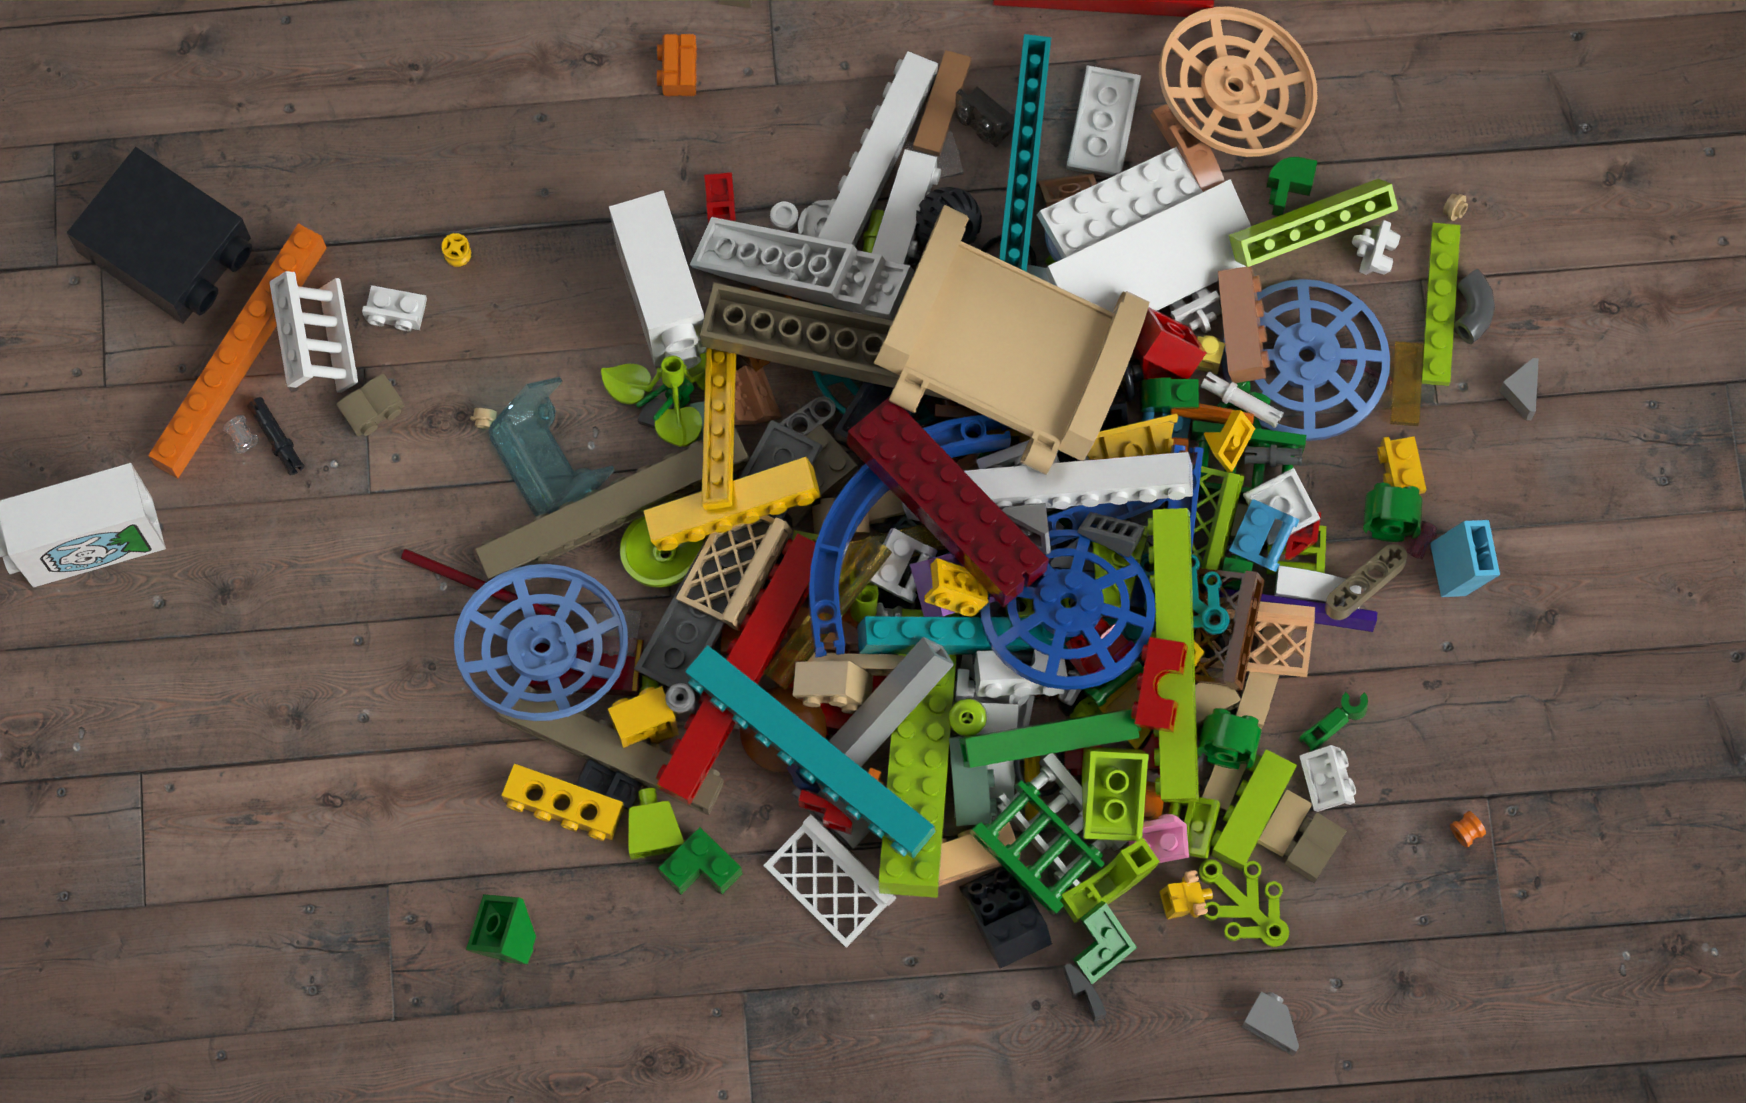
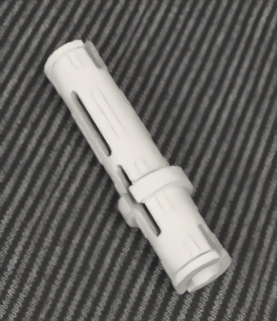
M1208 372L1207 378H1204L1201 384V388L1222 398V402L1226 404L1230 402L1276 428L1284 412L1237 388L1238 384L1234 382L1230 384L1212 374V372Z

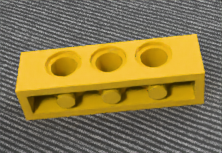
M515 763L501 795L504 802L507 803L506 806L514 811L523 812V809L534 812L533 816L542 821L550 822V819L561 822L560 826L574 832L578 828L588 832L589 837L599 841H604L605 838L613 840L625 809L622 801ZM531 790H541L543 792L542 797L537 801L529 800L527 797ZM560 799L570 801L569 807L562 811L554 808L555 803ZM588 808L597 811L596 817L592 820L582 818V813Z

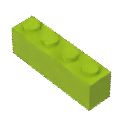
M1267 749L1262 757L1256 755L1254 765L1249 768L1250 771L1254 772L1249 782L1246 780L1242 781L1236 793L1240 797L1236 807L1230 804L1223 818L1227 822L1223 832L1217 829L1211 840V846L1214 847L1211 856L1241 872L1243 871L1297 767L1296 764Z

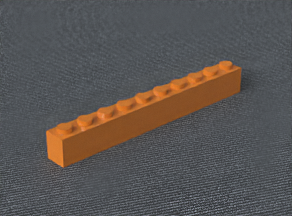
M299 223L297 224L148 456L154 466L177 479L180 477L277 326L269 282L285 271L295 272L297 285L302 287L327 248L321 235Z

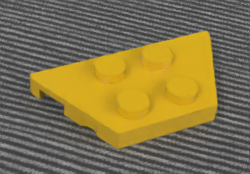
M1168 415L1101 431L1098 433L1087 457L1089 460L1169 454L1174 439L1171 438L1174 424L1178 421V415Z

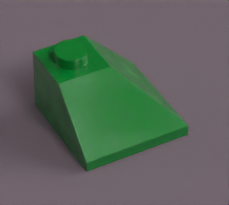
M483 894L466 950L508 963L528 965L529 958L533 953L536 935L524 900L520 897Z

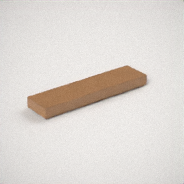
M945 50L913 144L914 150L940 157L972 62V57Z

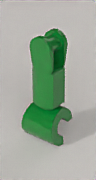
M1345 692L1341 699V708L1335 707L1318 723L1305 731L1298 740L1300 742L1304 741L1308 745L1309 752L1315 751L1346 725L1349 719L1359 720L1363 718L1368 709V696L1365 692L1360 696V704L1356 707L1349 704L1350 696ZM1317 730L1323 735L1319 740L1313 735Z

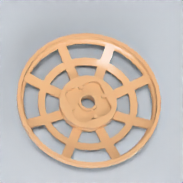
M1236 7L1204 9L1189 15L1181 21L1168 36L1162 48L1159 60V80L1167 105L1188 132L1212 148L1244 157L1274 154L1289 147L1309 126L1317 104V83L1314 70L1299 43L1285 29L1267 17ZM1221 20L1243 22L1262 30V33L1255 44L1240 37L1223 36ZM1210 21L1212 37L1200 41L1190 51L1177 40L1189 28L1202 22ZM1271 38H1274L1286 49L1296 63L1299 72L1288 75L1283 74L1277 62L1264 50ZM1225 45L1236 46L1249 51L1245 59L1238 56H1228ZM1214 46L1217 59L1211 62L1209 66H1206L1196 58V55ZM1171 49L1183 59L1179 73L1180 87H1168L1166 62ZM1258 58L1269 67L1275 78H1264L1260 70L1254 65ZM1189 66L1202 75L1201 87L1188 88L1187 75ZM1303 82L1305 88V107L1300 120L1285 113L1289 102L1288 86ZM1228 83L1238 86L1240 92L1231 90ZM1279 88V105L1276 110L1265 104L1264 101L1267 96V90ZM1173 98H1183L1190 111L1204 124L1201 130L1185 117ZM1205 98L1208 105L1213 109L1209 118L1203 115L1192 99ZM1259 112L1272 119L1266 125L1253 130L1248 117ZM1222 116L1237 119L1241 131L1221 127L1218 123ZM1279 123L1295 129L1288 138L1273 147L1263 149L1257 138L1269 133ZM1215 131L1227 137L1246 139L1251 149L1233 147L1221 143L1210 136Z

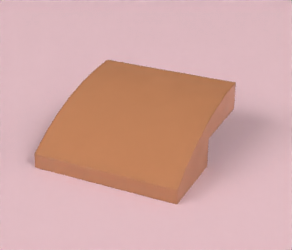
M746 365L737 370L735 378L734 425L756 424L779 419L781 414L763 367L757 372Z

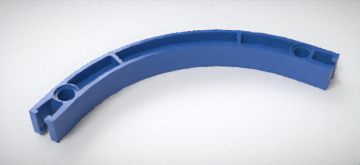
M985 415L947 420L923 428L951 458L974 453L999 451L1010 447L1011 435L1010 431H1005L1007 426ZM1000 428L1001 431H1005L1004 434H986V431ZM970 431L976 432L979 437L970 438L966 433ZM866 464L848 481L835 499L822 524L815 544L809 586L810 623L815 658L827 655L826 649L824 650V642H820V634L831 632L836 637V640L833 641V645L836 647V655L845 653V640L839 603V579L843 560L849 543L861 521L876 502L890 490ZM825 612L831 614L833 618L823 621L819 619L818 615Z

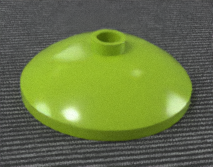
M643 516L634 520L622 537L620 545L621 561L628 574L640 584L649 587L672 586L683 581L705 540L702 539L697 542L688 541L679 544L673 550L659 551L651 542L646 519ZM666 553H671L668 558H663Z

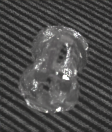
M244 415L229 420L223 426L224 432L230 434L235 442V449L238 453L250 450L259 442L257 435L252 434L246 424L247 419Z

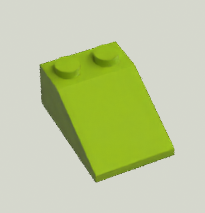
M1084 748L1082 764L1084 839L1139 841L1142 839L1148 753L1139 749Z

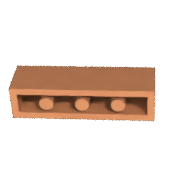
M1251 266L1218 271L1227 366L1230 378L1234 383L1265 379V368L1270 367L1268 351H1263V342H1267L1265 325L1260 326V317H1264L1262 300L1258 301L1257 292H1262L1260 276L1254 275Z

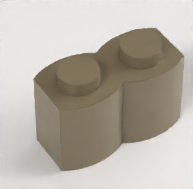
M384 374L370 380L359 390L347 395L336 404L357 437L370 435L378 428V424L385 419L392 420L399 416L402 412L401 409L405 406Z
M1318 812L1313 819L1309 816L1306 818L1299 829L1303 833L1298 843L1292 840L1284 853L1288 857L1285 865L1313 883L1316 882L1347 830Z

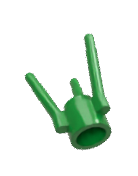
M684 377L683 383L678 387L680 409L688 404L691 400L689 395L694 391L693 384L686 377ZM663 383L662 386L636 403V406L640 408L666 391L667 401L653 416V420L657 421L674 403L673 389Z

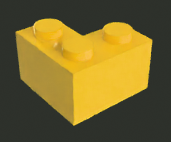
M662 686L656 689L655 687L644 689L639 693V696L630 700L628 698L620 699L613 703L612 707L608 708L610 719L623 748L646 738H649L652 744L660 743L679 735L675 715L667 706L666 695Z

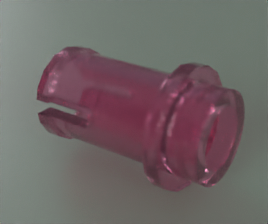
M1422 521L1421 533L1412 540L1407 553L1422 560L1432 538L1437 537V527L1429 522Z

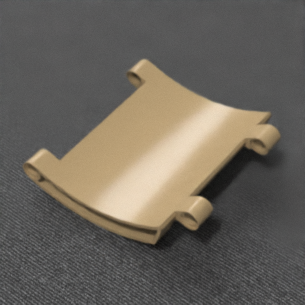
M944 205L908 289L874 361V364L900 375L888 401L915 413L927 388L1030 437L1020 463L1045 475L1050 470L1058 450L1084 461L1097 438L1123 378L1150 302L1133 293L1123 291L1112 313L962 242L961 239L966 229L965 226L969 220L968 215Z

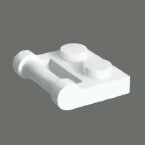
M891 528L866 580L907 602L914 603L917 594H915L917 589L913 574H911L905 588L898 585L914 551L921 554L917 562L935 558L938 551L895 528Z

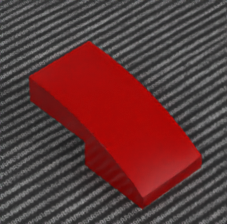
M732 172L704 175L708 224L711 217L736 222Z
M801 790L798 800L799 807L824 814V827L852 834L853 823L839 808L816 794Z

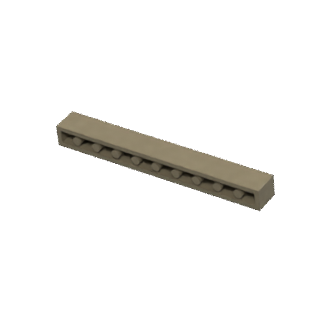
M735 427L733 474L745 469L750 460ZM703 440L692 443L687 450L679 454H668L660 463L653 466L645 465L639 468L636 474L628 478H617L611 482V486L602 490H592L585 495V498L577 502H566L559 507V510L551 514H541L535 517L533 522L528 525L515 526L508 530L506 535L498 539L495 537L487 539L481 544V547L476 548V552L488 579L491 580L499 574L514 568L543 564L645 516L644 510L686 497L701 490Z

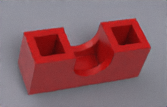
M1149 637V643L1144 644L1141 660L1145 662L1144 672L1139 673L1137 678V690H1140L1139 701H1135L1132 708V719H1135V724L1138 727L1174 732L1178 703L1175 700L1161 698L1158 693V683L1167 674L1183 675L1188 646L1184 642Z

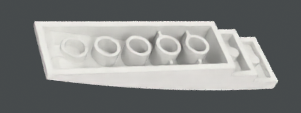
M711 217L690 263L692 268L759 288L890 320L894 319L914 273L910 265L886 261L879 254L858 251L852 244Z

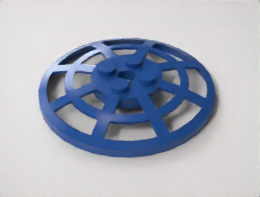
M1078 530L1049 531V539L1072 537L1079 538L1076 549H1054L1046 555L1048 559L1062 556L1074 557L1071 569L1055 571L1048 563L1047 570L1043 574L1044 578L1037 587L1024 586L1023 591L1017 596L1033 599L1034 614L1021 621L1017 612L1015 597L1007 604L1008 615L1013 627L998 637L990 617L989 600L991 594L989 592L988 603L980 610L985 637L998 658L1017 675L1032 683L1048 688L1063 690L1085 689L1115 679L1127 671L1140 658L1143 646L1149 643V637H1151L1156 611L1154 593L1150 581L1140 564L1132 555L1128 558L1116 552L1130 564L1127 567L1116 570L1105 559L1088 552L1090 541L1093 540L1077 533ZM1085 559L1099 565L1108 574L1094 580L1091 576L1082 572ZM1136 575L1139 576L1146 594V617L1129 611L1130 601L1124 582L1125 579ZM1116 584L1120 594L1121 608L1104 603L1102 590ZM1064 598H1072L1075 600L1076 605L1073 608H1065L1060 602ZM1105 615L1118 619L1113 629L1101 639L1094 628L1101 616ZM1126 622L1143 628L1141 636L1134 647L1121 660L1115 663L1107 647L1120 636ZM1041 624L1047 631L1054 634L1052 645L1050 646L1039 641L1029 633V630ZM1084 634L1091 644L1090 646L1078 649H1063L1066 637H1076ZM1018 637H1021L1030 647L1049 656L1046 671H1038L1022 663L1008 651L1006 646ZM1097 654L1104 667V670L1083 676L1057 675L1060 659H1080Z

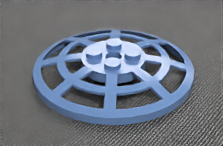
M1289 280L1271 285L1263 289L1262 292H1257L1259 301L1275 291L1288 287H1297L1298 300L1281 304L1268 313L1264 311V317H1260V326L1265 325V327L1278 336L1274 349L1263 350L1268 351L1269 361H1273L1278 376L1269 385L1265 379L1254 381L1262 391V394L1269 397L1276 404L1290 410L1304 412V429L1292 428L1279 423L1276 428H1273L1271 425L1258 419L1261 428L1264 430L1306 435V441H1315L1341 435L1356 427L1368 417L1378 404L1385 390L1390 371L1388 341L1374 313L1363 301L1349 291L1319 280ZM1309 287L1333 291L1353 303L1341 312L1327 303L1310 300ZM1299 308L1300 323L1286 328L1275 319L1276 316L1286 311ZM1311 308L1325 311L1336 318L1327 327L1311 322ZM1361 310L1369 318L1376 330L1381 351L1365 349L1362 336L1351 320ZM1343 326H1346L1353 336L1356 349L1340 348L1339 342L1334 335ZM1224 347L1221 359L1223 379L1231 384L1232 380L1227 366L1226 347ZM1305 349L1310 350L1315 358L1309 362L1303 361L1299 356V352ZM1341 360H1357L1355 373L1349 383L1336 373ZM1366 361L1382 362L1378 384L1371 398L1365 403L1354 390L1363 376ZM1328 382L1339 391L1337 395L1329 399L1315 402V388L1321 387ZM1288 383L1293 387L1303 389V402L1290 400L1278 392ZM1345 399L1358 411L1352 417L1338 424L1315 429V412L1332 408L1342 403Z
M535 564L514 568L499 574L485 583L472 595L464 606L457 621L454 635V652L458 670L471 692L486 706L501 714L530 721H547L568 717L596 703L611 689L620 676L628 651V630L625 617L617 600L609 590L596 579L579 570L553 564ZM549 577L570 581L571 584L565 597L553 594H534L529 596L524 580ZM514 585L518 599L504 606L492 619L477 611L480 605L492 594L505 586ZM584 587L599 597L608 607L613 617L597 624L592 615L575 602L581 588ZM532 604H553L560 607L555 616L536 615ZM522 609L525 619L519 622L513 630L501 625V622L510 614ZM570 611L582 618L587 624L588 629L574 634L571 627L565 622ZM470 621L485 629L481 644L483 660L465 662L464 639ZM618 628L620 650L614 669L600 666L603 651L601 635ZM494 635L507 641L508 655L491 658L490 647ZM593 639L594 652L591 663L576 658L577 645ZM539 643H546L550 646L549 650L544 653H539L534 648ZM512 665L514 670L520 674V677L512 687L500 677L495 669ZM570 668L584 673L575 683L563 689L559 677ZM487 671L492 681L504 692L508 693V695L501 704L492 701L480 691L469 673ZM592 676L608 679L605 685L594 695L582 703L570 707L567 696L581 689ZM531 680L548 681L552 693L534 694L524 691ZM519 699L533 702L555 700L559 711L529 713L516 711L512 708Z

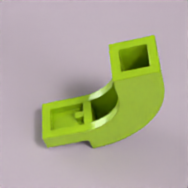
M1142 838L1120 851L1115 859L1098 873L1062 894L1060 901L1064 904L1063 907L1074 923H1076L1101 901L1108 905L1145 878L1160 861L1145 839Z

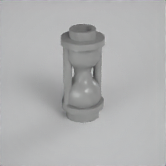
M677 683L667 690L665 700L667 706L673 711L677 722L686 723L692 713L696 715L698 704L690 686Z

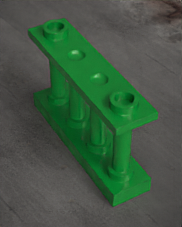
M1193 421L1190 440L1196 441L1199 444L1198 447L1203 448V467H1208L1210 450L1204 433L1221 432L1225 424ZM1255 428L1246 446L1271 447V444H1275L1279 448H1302L1303 454L1306 435ZM1254 464L1251 488L1242 487L1239 501H1246L1243 494L1263 484L1265 464ZM1282 465L1281 474L1292 469L1294 465ZM1235 466L1233 472H1230V473H1234V474L1236 473V466ZM1201 472L1200 477L1202 478V477L1205 476L1207 473H1202V472ZM1203 481L1211 495L1222 487V484ZM1199 484L1198 499H1205L1207 495Z
M1021 780L1014 786L1020 794L991 824L986 823L985 825L979 822L969 833L1051 915H1054L1064 906L1060 901L1062 899L1061 894L1090 865L1097 870L1105 863L1101 860L1103 857L1102 853L1092 844L1087 846L1038 797L1040 792L1032 783L1027 782L1025 784ZM1029 802L1041 815L1011 845L1007 844L1005 846L997 838L1000 835L998 832ZM1050 823L1061 836L1032 866L1028 865L1026 867L1018 859L1020 857L1019 853ZM1071 844L1082 857L1053 887L1049 886L1047 888L1039 880L1041 878L1040 874Z

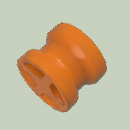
M1471 811L1466 812L1462 820L1454 821L1450 824L1452 833L1465 848L1471 846L1475 838H1482L1486 835L1483 824Z

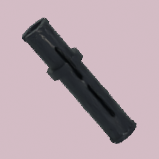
M262 397L254 399L256 405L254 406L250 402L247 408L251 411L272 445L273 454L280 458L289 475L297 474V467L302 471L305 465L294 451L292 440L286 438Z

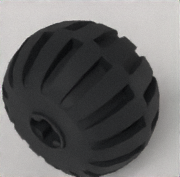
M942 187L935 189L925 196L926 199L922 200L918 205L921 207L920 212L916 210V221L918 223L915 229L916 236L924 247L927 245L944 205L968 215L969 220L965 226L966 229L961 241L968 245L971 242L974 243L977 239L976 235L980 233L982 215L978 203L968 192L956 187Z

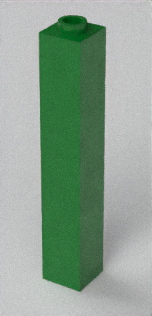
M1122 709L959 738L963 766L965 768H973L1139 738L1138 731H1141L1142 728L1135 724V719H1132V709Z

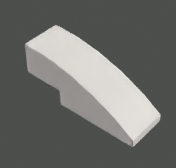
M1279 566L1274 596L1326 604L1327 596L1346 579L1316 571ZM1360 586L1350 587L1352 592L1361 594ZM1344 598L1343 602L1339 605L1344 606L1346 599Z

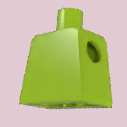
M646 788L638 791L641 805L629 808V855L631 860L675 852L684 843L670 801L658 802L655 788Z

